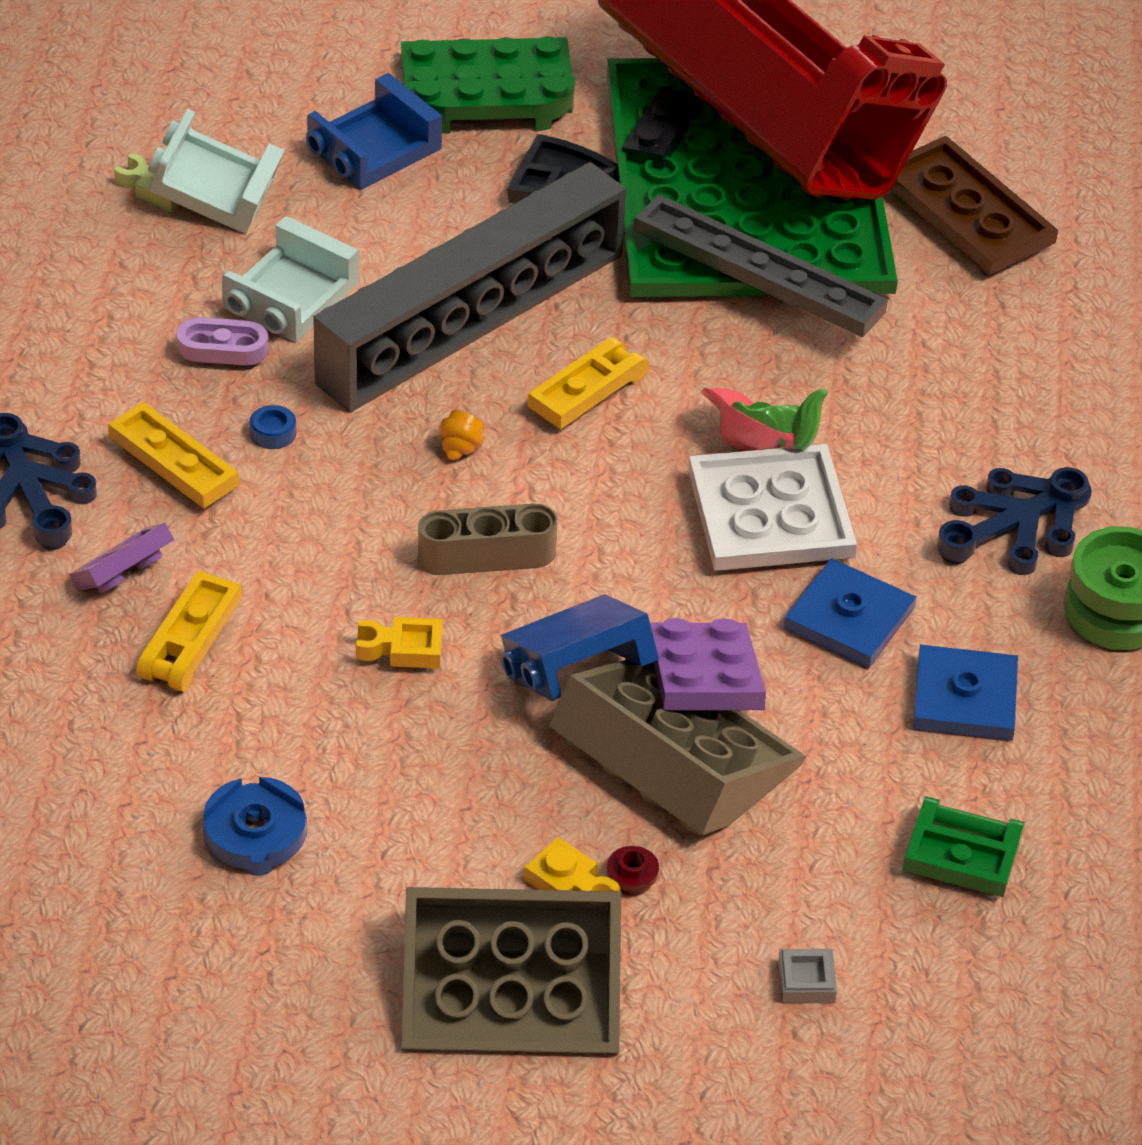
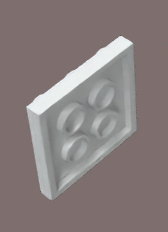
M827 444L810 445L804 450L775 448L689 456L688 472L714 571L825 561L831 558L835 560L855 558L857 542Z

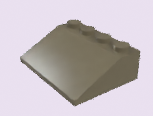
M626 659L571 674L549 724V727L564 737V741L570 747L589 754L602 764L605 772L616 778L624 779L638 789L641 797L647 802L662 806L676 816L680 825L685 829L701 835L731 825L798 769L806 758L800 751L740 710H664L653 662L640 666Z
M406 887L401 1050L619 1054L621 892Z

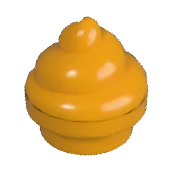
M452 410L448 418L442 419L438 428V435L442 440V448L449 460H457L463 454H471L475 449L482 446L485 439L482 434L485 424L480 419L460 410Z

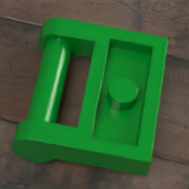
M925 796L904 858L902 871L1004 898L1014 861L1020 847L1025 822L1010 818L1009 823L946 807L940 805V799Z

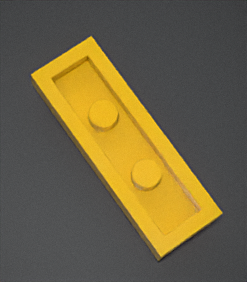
M144 401L108 423L109 438L203 509L239 486L238 471Z

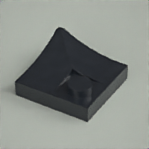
M537 134L507 188L508 200L510 203H517L533 192L546 187L567 173L573 172L589 162L593 163L615 181H618L617 163L581 145Z

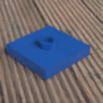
M831 558L785 616L783 629L870 668L914 610L917 596Z
M920 644L913 729L1013 741L1016 716L1018 655Z

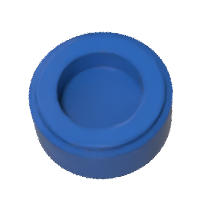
M279 405L263 406L254 411L249 420L250 437L256 445L262 448L280 449L291 444L296 437V417L286 407Z

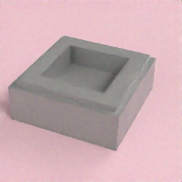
M833 949L779 950L778 965L782 1003L836 1002L837 988Z

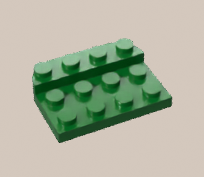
M545 36L541 38L516 39L504 37L500 39L476 40L462 38L458 40L429 41L421 39L401 41L403 85L442 115V133L450 134V120L534 118L535 131L551 129V120L561 117L566 112H573L575 77L572 76L567 37L555 38Z

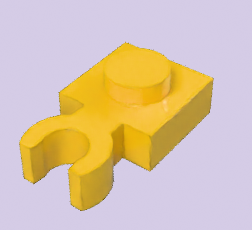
M393 617L392 627H384L381 623L374 620L359 621L358 639L360 640L356 641V658L363 661H372L386 655L390 656V666L440 669L443 619Z
M556 837L524 867V881L538 890L620 891V886L613 879L597 876V862L559 837Z

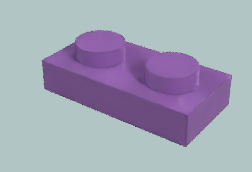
M166 523L146 527L76 569L69 576L78 591L96 587L99 593L104 592L121 583L125 579L121 572L134 564L137 569H141L163 556L160 548L172 542L174 538Z

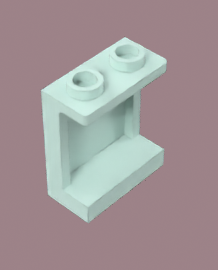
M187 109L180 122L172 120L162 143L167 145V148L158 147L153 155L148 171L155 175L149 191L247 234L275 177L285 150L269 143L259 160L193 130L191 124L196 112Z
M285 216L275 225L276 246L243 276L232 271H227L222 276L223 308L237 316L259 323L270 332L297 343L314 327V315L326 307L341 301L359 284V250Z

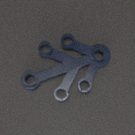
M0 413V461L4 457L9 466L0 479V529L5 526L7 521L5 509L20 487L33 513V533L36 541L46 549L55 550L62 548L72 536L71 515L67 509L51 505L40 483L67 490L69 499L76 504H88L97 497L96 479L89 473H72L81 465L80 449L76 444L71 442L58 443L30 435L26 425L18 416L11 413ZM24 452L51 458L53 467L28 460Z
M1071 467L1057 469L1048 479L1016 474L1005 468H996L988 474L987 492L977 491L967 485H960L952 490L949 508L955 515L969 517L974 515L977 509L998 512L999 514L973 526L961 520H951L944 523L939 529L937 549L942 558L952 564L964 563L974 554L977 545L1019 526L1016 544L1011 547L1008 558V568L1018 575H1029L1035 571L1038 560L1035 542L1039 516L1056 508L1054 526L1047 531L1045 549L1055 557H1066L1072 553L1076 537L1072 530L1074 511L1085 507L1089 503L1092 493L1087 476L1082 471ZM1014 491L1036 495L1030 499L1012 497Z

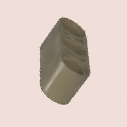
M535 503L432 511L422 516L418 524V562L423 570L434 575L543 567L550 564L556 557L558 517L550 507Z

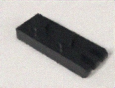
M661 86L622 147V152L626 153V160L645 165L649 159L653 161L652 167L664 169L666 158H671L689 129V119H695L700 110L699 103L703 100L693 92L687 101V90L677 89L671 98V87Z

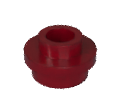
M625 846L617 849L610 855L607 861V875L618 883L621 893L633 896L640 895L648 891L656 882L659 875V862L652 852L643 847Z

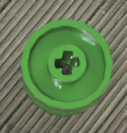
M1110 526L1093 531L1078 543L1074 552L1070 568V580L1064 598L1065 616L1074 631L1092 644L1111 650H1135L1142 647V530Z

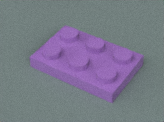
M671 618L663 622H650L659 660L653 662L664 710H765L766 690L747 623H738L735 620L726 618L716 619L712 623H690L679 618Z

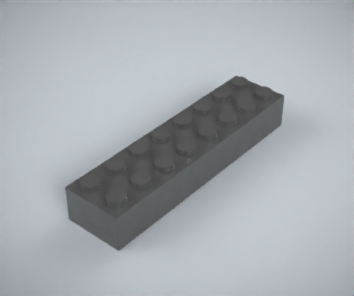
M589 162L573 172L567 173L546 187L533 192L512 206L499 211L476 226L466 229L442 245L432 248L406 265L396 268L393 272L370 285L362 287L336 304L326 307L313 316L315 384L351 413L620 258L623 251L626 188Z

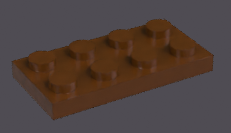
M943 136L913 150L896 182L890 189L988 275L1055 244L1057 240L1058 229L947 136Z

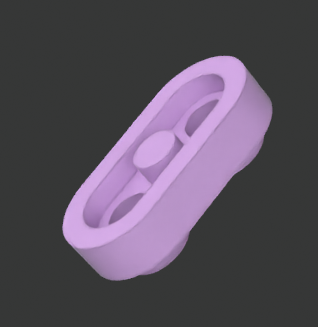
M197 317L184 321L178 327L177 349L182 357L194 362L248 366L262 361L267 356L269 350L268 332L261 324L253 321Z

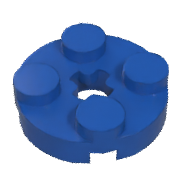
M259 777V783L242 785V779L230 781L218 788L205 804L203 825L205 845L218 859L228 865L244 868L248 874L253 876L266 875L273 870L274 866L280 865L292 858L300 850L307 837V817L304 812L303 800L294 788L274 778ZM260 818L265 819L264 826L259 828L247 827L244 822L247 819L252 822H256Z

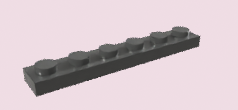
M659 194L634 219V232L861 337H864L886 313L888 299Z

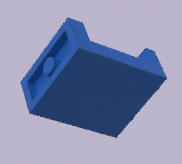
M386 73L375 79V100L330 122L316 111L308 114L306 142L313 154L320 156L341 177L347 178L357 188L362 190L441 150L442 115L391 74Z
M606 594L501 635L505 652L501 653V662L509 679L551 701L561 697L556 676L557 670L603 651L609 650L640 666H645L659 660L648 613Z

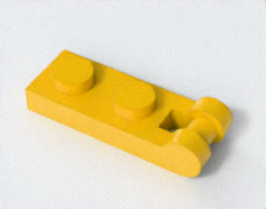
M609 337L528 393L527 407L561 430L628 382L636 383L640 381L649 369V360L637 352L629 353L626 351V345L615 337Z
M197 570L142 652L137 663V677L151 682L158 678L168 682L169 688L185 692L192 682L196 668L241 601L242 585ZM167 654L178 657L174 663L164 660Z

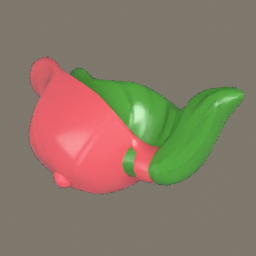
M703 388L701 391L720 410V435L722 440L740 452L780 447L794 450L808 448L816 438L820 425L822 404L828 394L827 390L820 389L811 393L800 406H771L766 402L754 403L745 395L732 389Z

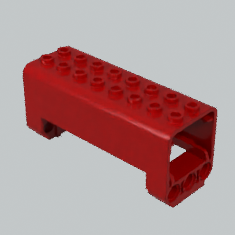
M598 0L600 8L612 17L623 31L638 40L643 45L645 51L657 57L668 67L671 74L682 79L691 87L697 97L708 102L717 110L723 120L734 125L743 133L750 144L761 149L769 156L776 167L787 172L800 184L803 191L817 198L830 195L850 201L852 198L879 199L889 192L947 87V79L941 73L945 64L920 43L909 42L906 39L880 38L878 35H863L859 45H852L847 48L791 0Z

